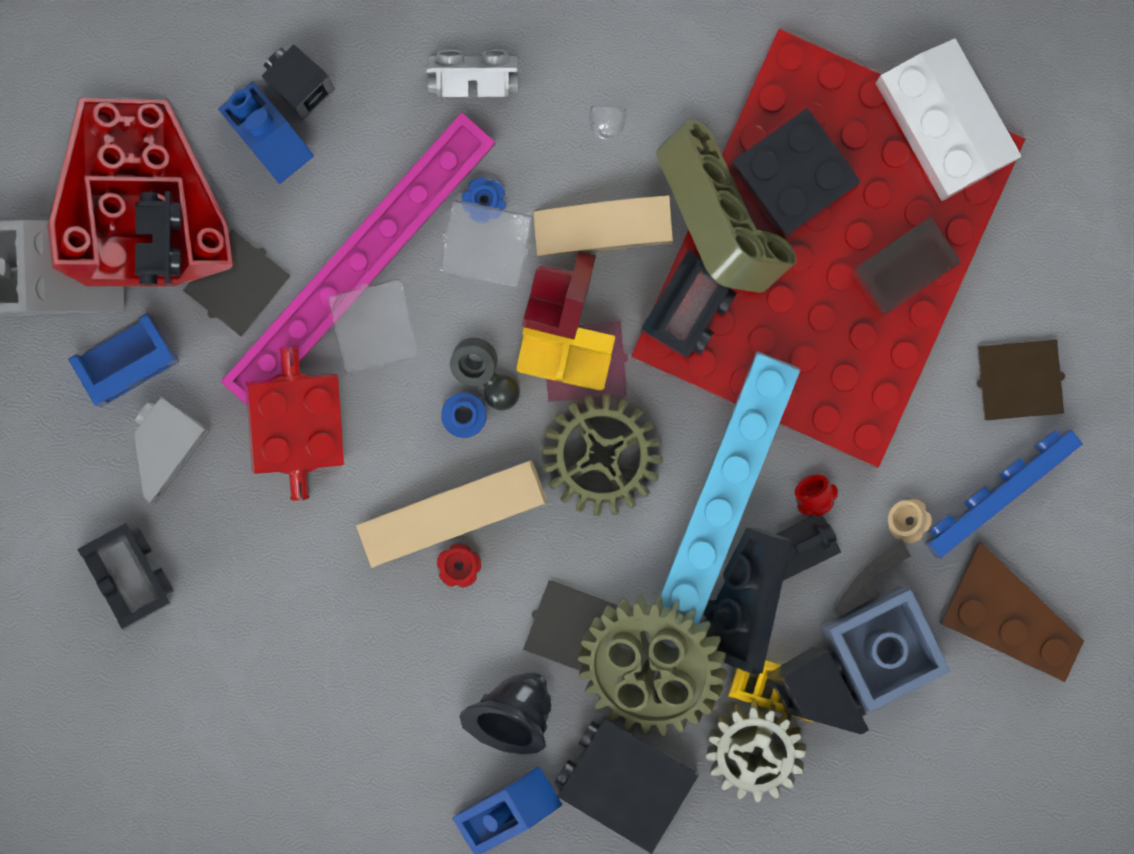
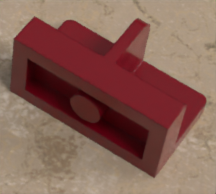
M579 251L573 272L545 265L539 266L534 274L522 326L575 340L596 255Z

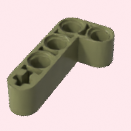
M686 120L657 149L656 155L709 275L722 286L763 293L796 263L795 251L780 235L756 230L711 131L697 120Z

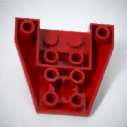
M79 98L47 224L52 268L85 286L175 287L230 269L233 263L227 222L168 100ZM165 191H170L174 195V202H180L182 205L181 230H174L173 248H181V276H173V286L165 284V276H158L157 285H139V276L134 275L135 243H153V235L135 234V202L140 201V193L142 192L158 193V201H165Z

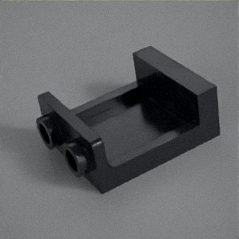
M604 716L600 724L592 720L578 744L585 747L576 763L568 759L555 780V783L561 786L558 798L652 854L699 775L695 770L654 748L613 723Z

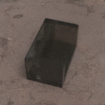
M929 217L856 267L851 274L878 313L883 317L960 264L961 260L932 218Z

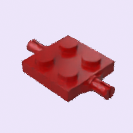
M283 346L279 348L281 352L282 374H278L268 380L245 382L251 467L254 474L272 472L289 474L290 500L300 501V497L302 500L309 499L308 472L322 467L344 465L339 381L335 373L309 375L300 372L299 346H289V348Z

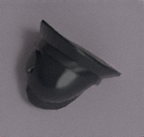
M524 673L504 680L491 693L484 694L480 702L468 706L460 713L459 717L462 728L481 743L502 752L523 755L540 752L546 747L543 734L548 728L546 721L551 712V696L547 690V681L543 675L538 673Z

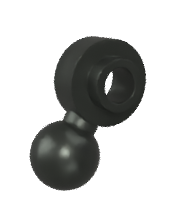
M480 338L462 340L455 347L450 359V369L454 377L465 385H483L485 387L484 398L493 409L505 411L512 408L519 400L520 389L513 378L507 375H497L495 372L498 358L493 346ZM469 355H478L482 361L475 362L470 359Z

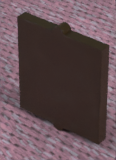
M1057 339L977 347L980 380L977 381L976 385L982 390L984 421L1064 414L1061 381L1065 379V374L1060 372Z

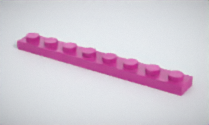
M461 112L221 380V383L247 405L245 382L268 380L278 374H282L280 347L299 346L300 364L496 145V142Z

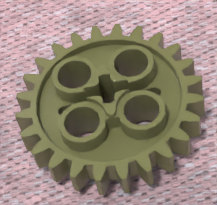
M639 594L634 607H632L625 598H622L616 610L606 606L601 618L595 617L589 627L590 631H586L582 639L581 645L584 647L580 651L578 661L584 664L580 670L579 678L590 679L584 692L586 694L598 693L600 695L594 706L596 709L605 706L612 708L609 720L613 721L620 715L625 717L626 730H629L635 722L641 723L643 735L648 734L651 725H657L661 735L666 736L668 728L672 723L681 733L685 729L687 719L691 723L698 725L703 712L710 714L715 700H719L723 690L721 684H723L727 674V670L721 668L725 661L726 653L716 651L721 639L719 636L706 637L710 622L707 621L696 625L693 622L697 612L695 609L690 610L685 615L679 613V600H676L670 608H666L663 606L661 595H657L653 605H647L644 596ZM644 631H647L649 633L651 643H649V641L647 640V636ZM662 640H671L678 645V647H670L666 645ZM618 643H625L631 646L634 651L625 650ZM671 680L682 682L686 687L675 686ZM627 684H634L638 686L642 691H635L631 689ZM654 686H655V691L657 690V694H658L660 700H658V699L656 698V696H655Z

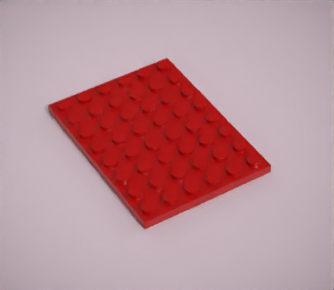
M778 29L722 154L756 230L778 234L731 170L732 161L806 108L810 110L861 183L853 191L785 239L795 251L796 263L765 292L757 293L730 288L737 292V295L724 316L717 312L713 315L706 328L714 333L701 355L692 351L686 360L641 333L631 358L733 404H736L756 351L799 367L800 373L779 424L873 467L879 468L1016 161L941 201L876 85L877 80L882 74L782 29ZM1008 131L1020 152L1026 139ZM689 229L655 305L687 251H691L701 259ZM698 273L665 330L685 341L719 284Z

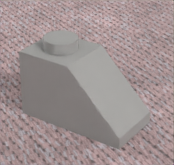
M160 397L157 403L150 400L135 419V422L140 425L134 432L142 494L143 498L150 503L158 502L210 431L163 397Z

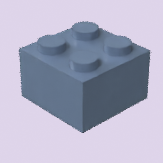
M899 586L820 626L832 653L838 657L845 669L846 675L844 678L851 692L857 695L863 709L867 712H871L951 672L918 602L909 588Z

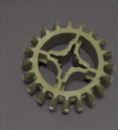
M610 394L603 395L602 408H594L592 396H585L587 410L581 413L578 406L574 402H570L568 409L574 417L568 421L563 415L557 413L554 416V420L563 429L560 433L553 429H546L545 431L546 437L557 441L556 446L541 447V454L546 456L555 455L554 463H547L542 466L543 472L550 473L557 470L560 476L553 479L549 483V487L553 490L564 483L568 490L562 494L560 500L566 503L573 494L579 496L580 499L576 504V511L583 512L587 500L595 502L593 507L594 516L601 515L602 503L605 502L610 503L612 515L619 514V506L616 500L624 498L626 505L630 509L634 508L636 502L630 493L636 489L640 495L647 497L650 491L641 484V481L644 477L654 482H657L659 479V475L656 472L647 470L648 464L663 463L662 456L649 455V448L658 447L662 444L661 438H653L647 441L645 433L655 428V423L649 421L642 427L637 424L636 421L644 413L641 407L635 409L631 417L624 413L628 406V399L626 398L620 400L617 410L609 408L611 402ZM594 418H610L624 424L629 431L614 439H604L595 431L589 420ZM577 427L586 443L587 451L581 460L566 469L563 457L564 447L569 435ZM591 434L596 443H599L603 448L613 447L619 442L623 443V445L614 450L615 456L609 457L614 460L611 468L616 476H612L609 469L605 468L602 463L590 464L583 469L581 468V465L590 460L589 454H594L590 450L593 443L588 435ZM637 442L640 450L639 466L636 474L627 484L619 470L617 460L623 450ZM590 471H599L608 478L615 491L610 493L590 492L580 487L574 480Z

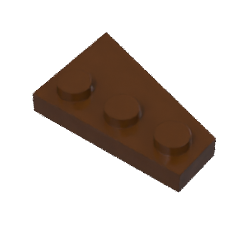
M977 542L940 624L1065 682L1084 640L981 542Z

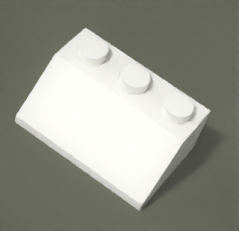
M956 38L918 54L882 74L877 80L876 85L941 201L1022 157Z

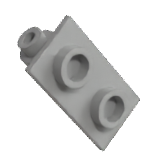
M443 50L437 52L436 56H428L427 72H436V75H428V93H437V98L469 97V81H477L478 97H509V93H518V75H509V72H518V56H509L507 51L487 50L482 52V56H464L462 51Z

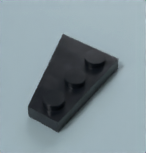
M759 528L745 529L723 572L725 582L716 600H709L703 612V615L706 617L704 622H710L706 637H720L721 640L716 651L726 653L725 664L749 673H763L792 543L791 539Z

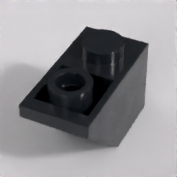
M811 647L767 674L785 711L790 715L861 735L869 731L863 719L866 711L863 709L857 695L849 692L842 678L846 675L845 669L834 653Z

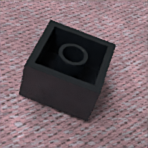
M808 108L732 161L730 166L778 235L784 239L842 199L861 183Z

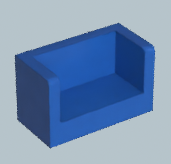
M148 313L139 317L140 322L82 356L75 354L68 358L95 406L102 408L179 363L152 315Z

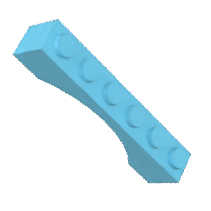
M758 351L755 353L712 467L659 594L662 596L663 606L666 608H670L676 600H679V613L685 615L690 610L695 609L697 612L693 622L696 625L701 620L800 373L799 367Z

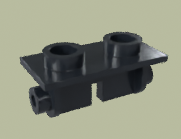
M165 191V201H158V193L142 192L140 193V201L135 202V234L153 235V243H135L134 275L139 276V285H157L158 276H165V284L173 286V276H181L182 270L181 248H173L174 230H181L182 205L180 202H174V195L170 191Z
M824 515L811 516L776 534L792 540L783 581L841 553L836 542V535L830 524H827Z

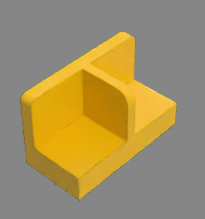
M523 328V340L516 367L519 373L602 391L605 388L615 336L578 328L575 340Z

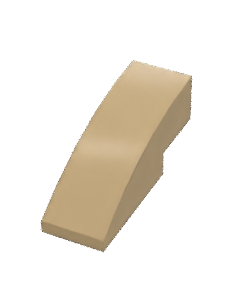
M669 195L533 211L537 257L578 254L579 251L590 253L626 250L631 247L667 245L673 242Z

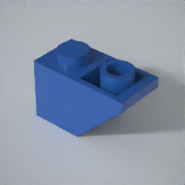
M253 81L243 89L233 93L229 100L218 109L279 185L314 157L313 153Z

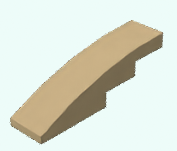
M531 460L356 525L370 566L373 568L548 503L534 463Z

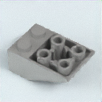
M48 220L0 221V317L125 312V286H85L52 268L47 228Z

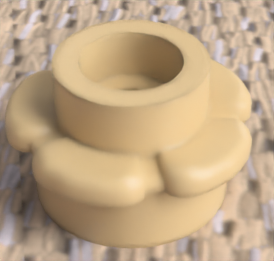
M909 499L908 501H900L889 512L888 526L890 533L896 539L902 538L906 543L920 541L923 538V533L928 532L931 528V514L926 511V505L920 500ZM909 517H913L914 519L912 525L907 524V519Z

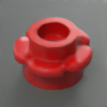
M820 474L811 475L801 480L794 492L798 503L797 509L804 515L821 516L832 509L834 500L838 497L836 485H830L828 479Z
M462 543L453 544L449 550H443L438 556L437 567L440 569L439 577L444 584L450 587L459 585L461 588L468 587L477 580L476 574L481 570V559L476 552L470 551L468 545ZM456 562L463 563L462 570L455 569Z

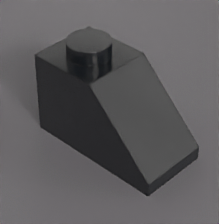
M294 44L287 51L283 47L279 48L263 65L267 69L261 75L264 81L303 120L335 90L329 76Z

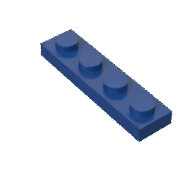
M1056 429L1035 445L1039 452L1030 460L1024 463L1021 458H1018L999 474L1003 481L994 489L989 491L986 486H983L964 502L968 509L954 520L949 514L930 528L929 532L933 537L925 545L936 558H942L1082 446L1083 443L1072 430L1065 431L1061 435Z

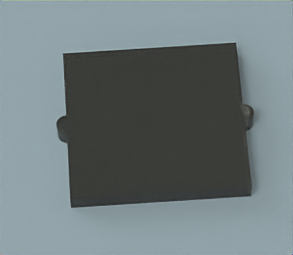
M232 229L229 233L232 267L228 270L190 281L183 291L208 310V317L211 319L217 317L242 337L291 276L266 256L267 252L264 248H255Z
M549 580L538 610L532 612L534 622L523 650L580 671L584 663L578 661V656L582 647H584L581 645L586 631H590L589 627L595 617L601 618L606 606L616 610L618 605Z

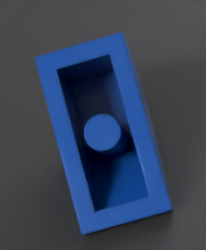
M538 766L458 813L452 819L474 854H482L530 829L563 804Z

